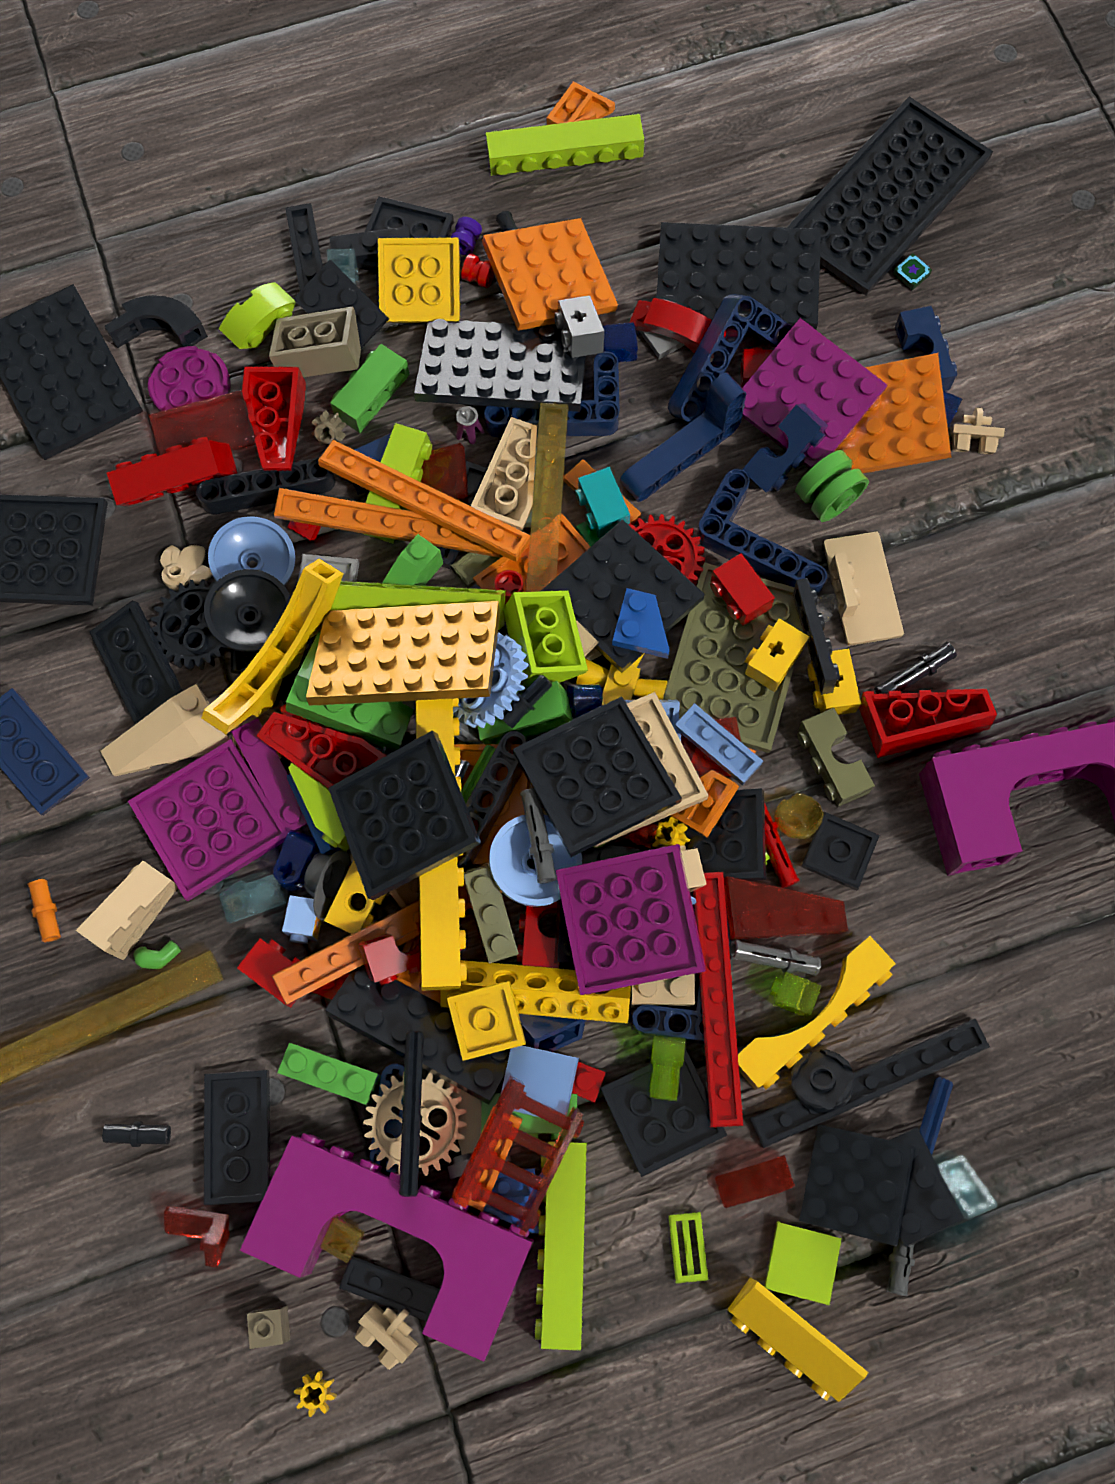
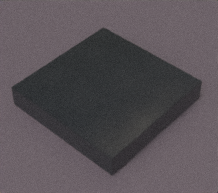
M823 812L801 867L857 891L880 835Z

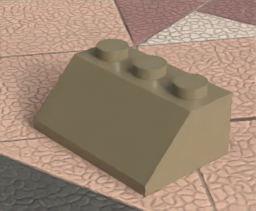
M353 306L277 319L269 354L274 367H299L303 377L358 369L361 347Z

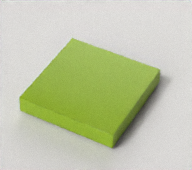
M776 1222L764 1287L768 1290L830 1305L842 1238Z

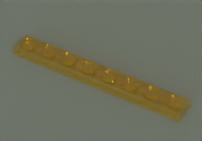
M540 403L526 592L541 591L557 577L568 404Z
M208 951L1 1048L0 1085L223 981L224 978L213 952Z

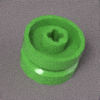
M837 450L820 460L802 477L795 489V492L805 504L813 503L811 510L821 522L829 521L846 510L861 496L869 484L868 478L860 469L851 470L853 462L843 450Z

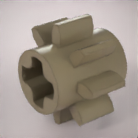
M324 411L320 417H316L312 421L316 428L311 435L316 437L319 445L330 444L332 440L342 441L346 436L342 429L347 424L342 422L338 413L329 415L327 411Z

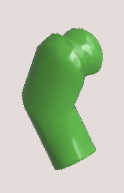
M171 940L159 951L150 950L144 946L139 947L134 951L133 956L135 963L141 968L161 969L182 950Z

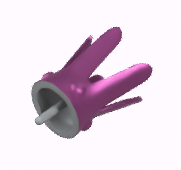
M464 406L457 411V440L461 439L465 429L469 442L474 444L476 442L475 426L480 433H484V429L478 420L476 409L471 406Z

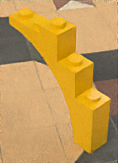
M317 559L303 568L285 611L263 647L235 682L219 698L204 709L201 719L227 734L251 715L259 717L274 705L283 678L299 667L308 640L315 636L318 631H321L324 617L331 610L344 573L321 559Z

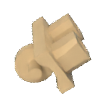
M975 408L973 415H963L962 423H970L971 425L953 424L952 428H948L949 437H952V451L968 452L970 439H980L978 453L988 455L996 452L998 440L1004 437L1005 428L982 426L991 425L992 417L983 416L982 408Z
M375 1303L359 1320L361 1325L355 1338L366 1347H369L375 1339L381 1343L385 1349L378 1358L390 1370L399 1362L403 1363L419 1344L409 1335L413 1329L404 1322L405 1318L409 1315L406 1309L397 1315L389 1307L384 1311Z

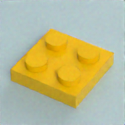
M510 980L447 997L463 1061L526 1044Z

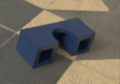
M932 306L900 312L895 330L902 350L916 348L923 351L926 355L938 353L943 391L950 390L957 377V366L950 359L948 341L941 334L940 319L934 314Z
M804 403L796 404L778 426L788 437L789 445L785 454L779 456L768 447L761 448L742 470L766 493L774 489L780 490L789 478L786 475L792 468L796 470L806 460L807 456L805 453L811 446L815 448L824 439L826 434L823 431L828 425Z

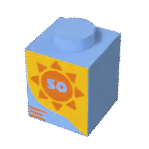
M290 895L282 932L290 936V941L308 944V940H318L322 920L315 916L313 908L314 899Z

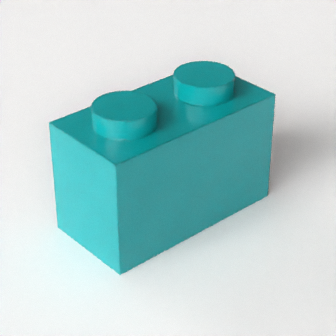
M610 467L578 478V489L575 490L579 505H585L588 512L585 514L587 524L590 530L595 529L598 538L603 537L621 520L630 524L629 510Z

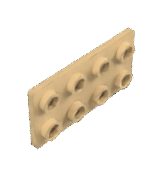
M871 532L826 539L823 546L847 645L851 646L901 638L904 631L879 533Z

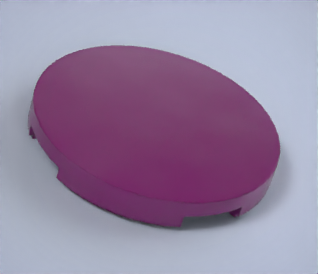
M196 346L176 348L163 355L158 360L159 363L148 379L149 395L156 408L164 416L179 422H196L212 416L224 405L231 388L230 375L223 360L216 353L198 349Z

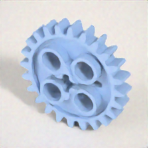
M498 633L490 697L459 698L458 707H453V716L459 718L460 722L473 728L476 726L484 728L486 723L494 725L495 716L502 720L505 709L512 711L510 703L512 700L519 701L516 693L525 689L520 683L528 678V675L522 672L529 665L523 661L527 655L521 651L523 648L521 645L507 635L504 636Z

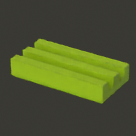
M701 1212L668 1215L675 1283L708 1280ZM688 1220H694L700 1274H694ZM676 1221L682 1222L688 1274L683 1276Z

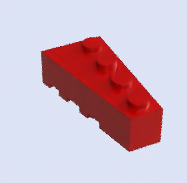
M201 437L192 440L191 446L184 448L182 445L172 446L165 449L166 454L157 456L156 453L140 457L141 462L132 464L129 461L115 465L116 470L107 472V477L116 505H135L164 497L163 491L166 490L168 494L189 490L188 484L190 483L193 486H197L205 480L214 479L215 476L238 474L230 445L228 443L208 440V437Z
M987 689L947 690V692L919 690L918 693L888 691V694H874V691H866L862 693L859 706L877 758L989 730L997 716Z

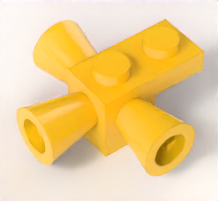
M643 654L623 673L612 664L610 670L585 658L588 671L577 676L576 685L604 687L599 708L621 696L624 700H633L634 696L641 698L655 692L658 699L663 700L668 681L639 679L640 668L637 667L644 656Z

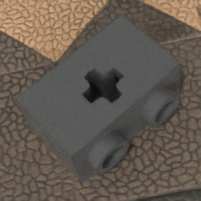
M591 296L558 300V312L554 314L555 325L557 329H561L562 344L564 347H568L571 357L603 353L604 329Z

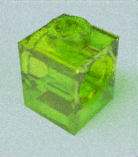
M785 972L781 979L776 977L770 991V995L774 996L772 1005L807 1018L812 1014L821 985Z

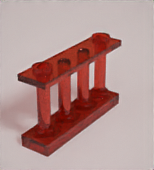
M510 1075L452 1193L454 1203L465 1208L470 1200L475 1201L478 1199L517 1218L518 1221L515 1226L521 1229L519 1234L525 1236L528 1229H534L539 1220L541 1211L538 1208L572 1138L576 1139L581 1133L584 1125V1120H582L584 1114L573 1106L569 1115L566 1116L526 1096L527 1092L523 1091L525 1088L524 1083ZM522 1108L561 1127L562 1130L554 1146L511 1126L512 1122L509 1119L513 1110ZM507 1138L548 1158L540 1176L498 1157L494 1149L499 1139L505 1140ZM492 1168L533 1188L525 1207L483 1187L482 1182L479 1180L484 1170L489 1171Z

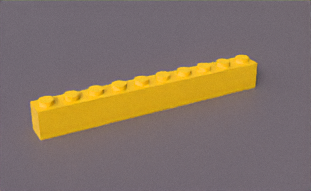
M459 698L415 700L416 739L432 730L438 733L455 776V765H460V747H454V736H459V718H453V707H458ZM461 776L455 778L461 791ZM457 857L419 876L421 991L457 990L461 987V981H467L466 962H460V949H466L465 930H459V918L465 917L464 899H459L458 886H464V869L458 868Z

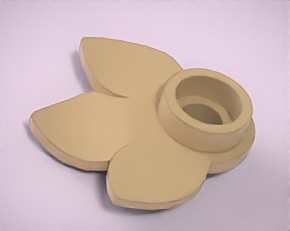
M173 545L167 547L160 559L161 565L164 568L161 574L163 583L172 590H179V583L186 587L190 580H193L196 584H200L202 579L207 581L212 576L210 568L203 565L205 560L204 547L191 545L185 547L182 551Z

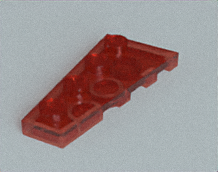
M728 876L724 878L731 940L842 934L848 932L844 901Z

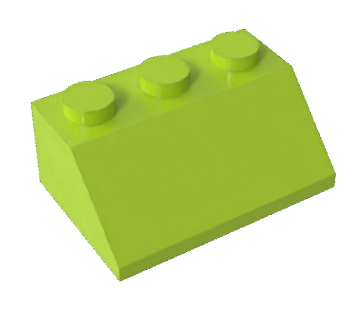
M569 591L513 592L503 608L509 637L523 647L521 651L527 655L523 661L528 663L529 666L522 672L527 674L528 678L522 680L520 684L527 689L540 675H544L550 681L561 683L586 673L588 668Z

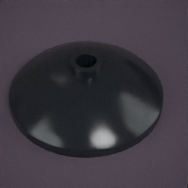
M254 569L237 570L220 578L209 590L204 604L205 621L213 637L225 647L238 652H259L276 627L291 596L286 587L277 578L266 572ZM253 615L255 619L253 621H246L245 617Z

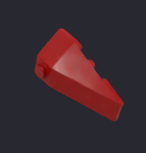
M244 367L242 394L246 402L263 470L291 471L304 410L306 382L299 367Z
M276 712L271 714L256 735V737L327 788L386 756L362 738Z

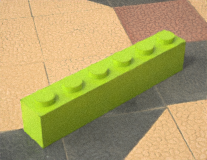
M640 114L486 132L491 176L643 157L644 134Z
M341 581L330 611L499 601L501 610L498 630H500L505 625L503 608L505 606L506 590Z
M548 1142V1149L542 1148L541 1168H547V1182H541L540 1202H546V1215H539V1236H545V1249H538V1270H544L543 1284H537L536 1305H543L542 1319H536L535 1340H541V1349L581 1350L587 1143Z

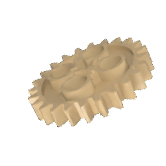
M404 1072L403 1081L400 1083L394 1076L391 1077L393 1086L390 1089L383 1084L380 1085L384 1093L382 1097L374 1094L371 1096L377 1103L376 1107H366V1110L373 1114V1118L366 1119L363 1122L366 1125L372 1126V1130L364 1134V1136L367 1138L374 1137L375 1142L370 1145L369 1150L379 1148L381 1152L376 1160L380 1161L387 1157L389 1160L386 1169L389 1170L394 1164L399 1165V1175L402 1133L396 1138H390L385 1134L384 1126L391 1119L399 1120L402 1123V1118L394 1114L391 1108L395 1106L403 1111L401 1099L404 1089ZM429 1073L425 1080L422 1079L421 1115L423 1117L421 1122L438 1133L440 1139L435 1140L420 1130V1136L427 1138L430 1143L429 1150L425 1154L419 1155V1168H422L425 1176L428 1175L429 1165H433L438 1171L441 1170L440 1159L443 1158L445 1161L451 1162V1158L448 1155L449 1150L460 1151L454 1144L455 1140H465V1136L458 1132V1128L467 1126V1123L459 1121L458 1117L466 1113V1109H457L455 1106L462 1098H451L450 1096L455 1087L451 1086L444 1090L442 1088L444 1080L439 1079L436 1084L433 1083L432 1073ZM435 1108L443 1109L447 1115L446 1122L440 1127L432 1126L428 1120L429 1113Z

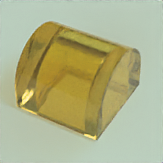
M336 1216L325 1234L320 1248L348 1263L361 1243L365 1232Z

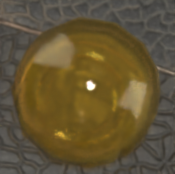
M796 793L788 800L783 799L774 812V820L778 829L792 839H806L812 836L820 827L824 817L821 805L812 797L802 793Z

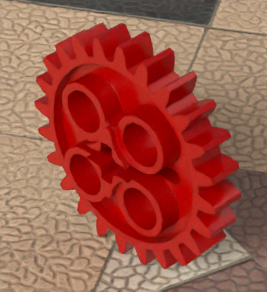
M660 514L658 521H654L653 516L649 515L647 523L638 518L637 528L632 524H628L697 586L699 580L697 576H700L701 572H703L701 566L705 563V557L701 556L704 554V547L698 546L701 540L700 536L692 538L694 528L685 531L684 520L676 525L674 524L675 516H672L667 522L664 520L663 514ZM674 543L679 545L680 548L673 550L667 545Z

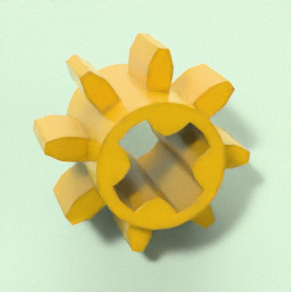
M670 817L668 822L658 820V826L655 831L650 833L656 839L652 846L658 849L680 844V846L685 845L686 842H690V839L684 833L688 827L683 823L678 824V820L674 817Z
M322 1371L317 1372L313 1380L308 1374L304 1375L302 1380L305 1386L294 1390L295 1394L300 1395L301 1400L297 1405V1409L303 1406L309 1409V1417L315 1414L317 1408H320L324 1414L328 1412L329 1406L326 1401L337 1398V1394L332 1393L330 1388L335 1380L330 1379L326 1381L322 1379ZM319 1387L322 1394H320L319 1399L315 1398L312 1400L309 1394L313 1389Z

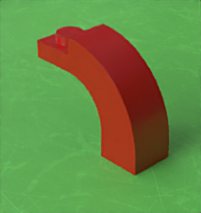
M653 298L652 302L638 300L629 326L634 330L657 333L675 339L695 353L712 320L680 304Z

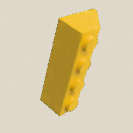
M751 1277L727 1309L734 1315L730 1321L745 1334L749 1329L755 1332L760 1337L757 1341L758 1345L772 1356L776 1351L787 1359L784 1366L799 1379L804 1373L813 1380L814 1383L810 1388L826 1401L832 1396L840 1402L869 1373Z

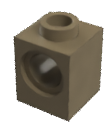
M288 1306L255 1310L247 1314L250 1349L281 1345L290 1340Z

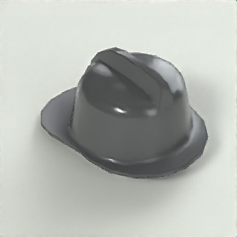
M339 850L333 855L317 853L307 867L304 875V886L306 891L314 897V913L319 920H325L349 870L350 856L347 851Z

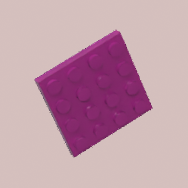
M800 318L742 388L747 394L742 417L787 451L789 445L788 437L778 426L796 404L804 403L828 425L823 431L826 434L824 439L815 448L811 446L805 453L807 458L803 464L811 469L820 460L838 448L888 385Z
M231 739L128 801L186 901L193 899L291 838Z
M680 844L556 870L580 995L706 971Z

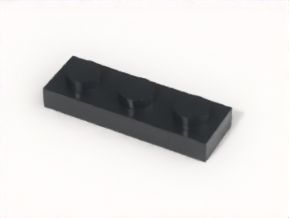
M405 226L331 236L329 238L332 261L336 265L378 260V238H410L409 228Z

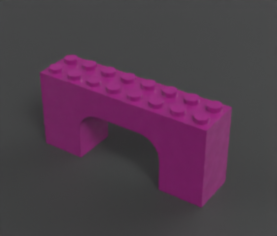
M1115 717L1109 719L1106 724L1097 725V722L1093 721L1082 724L1075 730L1068 731L1067 727H1062L1050 731V735L1039 737L1038 733H1032L1021 737L1020 741L1010 742L1009 739H1002L993 742L990 747L981 748L980 745H972L963 748L962 752L952 754L950 750L934 754L933 758L926 763V766L919 773L947 876L1004 865L1023 852L1009 806L1010 793L1014 790L1069 779H1084L1094 783L1103 791L1115 822Z
M303 1133L301 1137L291 1136L240 1251L294 1276L304 1277L312 1274L334 1223L342 1215L350 1211L364 1213L431 1244L438 1251L444 1266L443 1283L422 1334L484 1362L534 1239L528 1237L530 1232L515 1224L510 1225V1228H506L498 1224L500 1218L485 1211H481L479 1215L470 1212L469 1205L454 1198H450L449 1202L440 1198L442 1192L427 1185H421L415 1197H402L399 1194L400 1175L397 1172H391L390 1175L382 1173L384 1166L368 1159H361L360 1162L353 1160L354 1153L338 1146H332L330 1150L324 1147L325 1140L312 1134Z

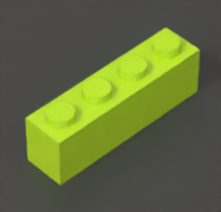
M395 423L380 463L421 482L423 469L421 468L424 459L428 460L432 451V444H430L427 433ZM372 491L369 492L365 502L367 504L409 511ZM364 534L392 544L395 540L391 538Z

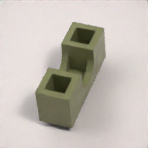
M835 708L802 721L797 733L798 740L804 749L807 748L811 754L812 768L817 775L821 774L825 782L824 790L829 800H834L837 807L869 794L875 785L862 760L851 764H843L838 762L832 755L831 747L843 742L847 735V731Z
M489 862L464 869V886L474 912L478 934L488 963L518 955L501 891L493 880Z

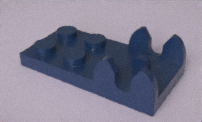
M11 688L0 697V768L39 814L44 816L90 777L46 727V723L29 707L28 702L16 690Z

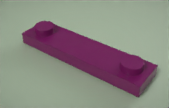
M256 718L231 732L263 793L288 833L291 834L308 824L287 780L288 773L276 750L256 737L263 727L260 720Z

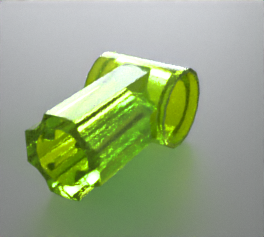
M654 1035L651 1055L653 1070L650 1083V1098L677 1101L680 1067H683L685 1038Z

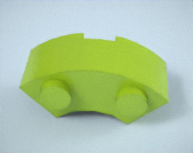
M276 282L264 284L250 292L252 297L242 305L237 302L222 321L219 330L239 349L258 348L263 339L275 329L277 319L292 316L296 301Z

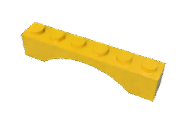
M871 936L866 938L842 960L841 973L835 992L820 1014L806 1026L791 1033L775 1037L755 1038L738 1053L739 1072L755 1090L761 1086L765 1090L768 1089L780 1078L776 1073L784 1065L790 1069L803 1057L799 1053L800 1050L807 1044L813 1048L825 1037L822 1030L830 1023L834 1028L848 1016L845 1010L852 1003L856 1007L863 1003L870 996L867 990L874 983L879 987L893 975L889 970L896 963Z

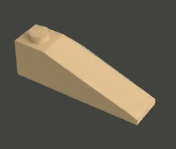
M511 417L471 507L522 531L533 507L537 426Z
M197 684L167 700L100 751L114 776L146 770L151 766L178 763V760L187 758H200L230 740L227 734L201 719L204 709L210 703Z

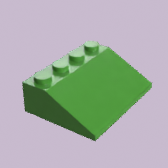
M318 631L288 695L286 711L345 734L362 738L369 743L394 752L400 749L414 710L404 705L402 701L309 706L306 694L321 631Z

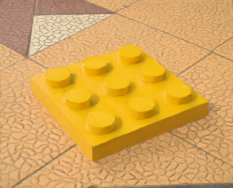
M378 238L379 309L389 318L386 323H428V321L436 319L460 321L459 238Z

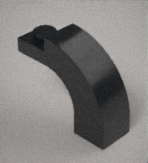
M158 295L138 297L123 303L122 306L126 313L114 318L104 326L117 348L142 333L151 330H162L172 334L182 347L194 346L208 337L202 322L187 305L176 299Z

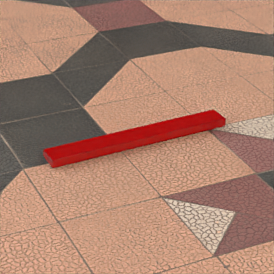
M723 872L704 873L706 885L694 890L693 897L696 899L694 914L706 967L705 972L699 973L710 1128L744 1126Z

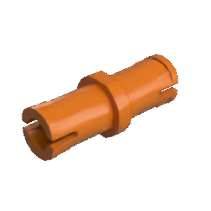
M38 879L28 883L34 906L31 912L32 916L37 918L42 942H51L61 938L55 914L58 910L56 904L52 902L47 880Z

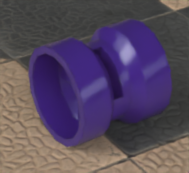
M460 217L455 226L456 232L452 233L450 238H459L460 254L468 255L473 253L476 247L475 240L479 239L482 227L476 220L470 217Z

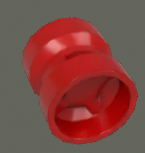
M468 254L463 263L461 278L468 282L475 280L479 286L488 288L495 275L490 261H480L477 255Z
M504 570L495 579V590H506L505 605L512 595L511 592H524L523 579L518 572L513 570Z

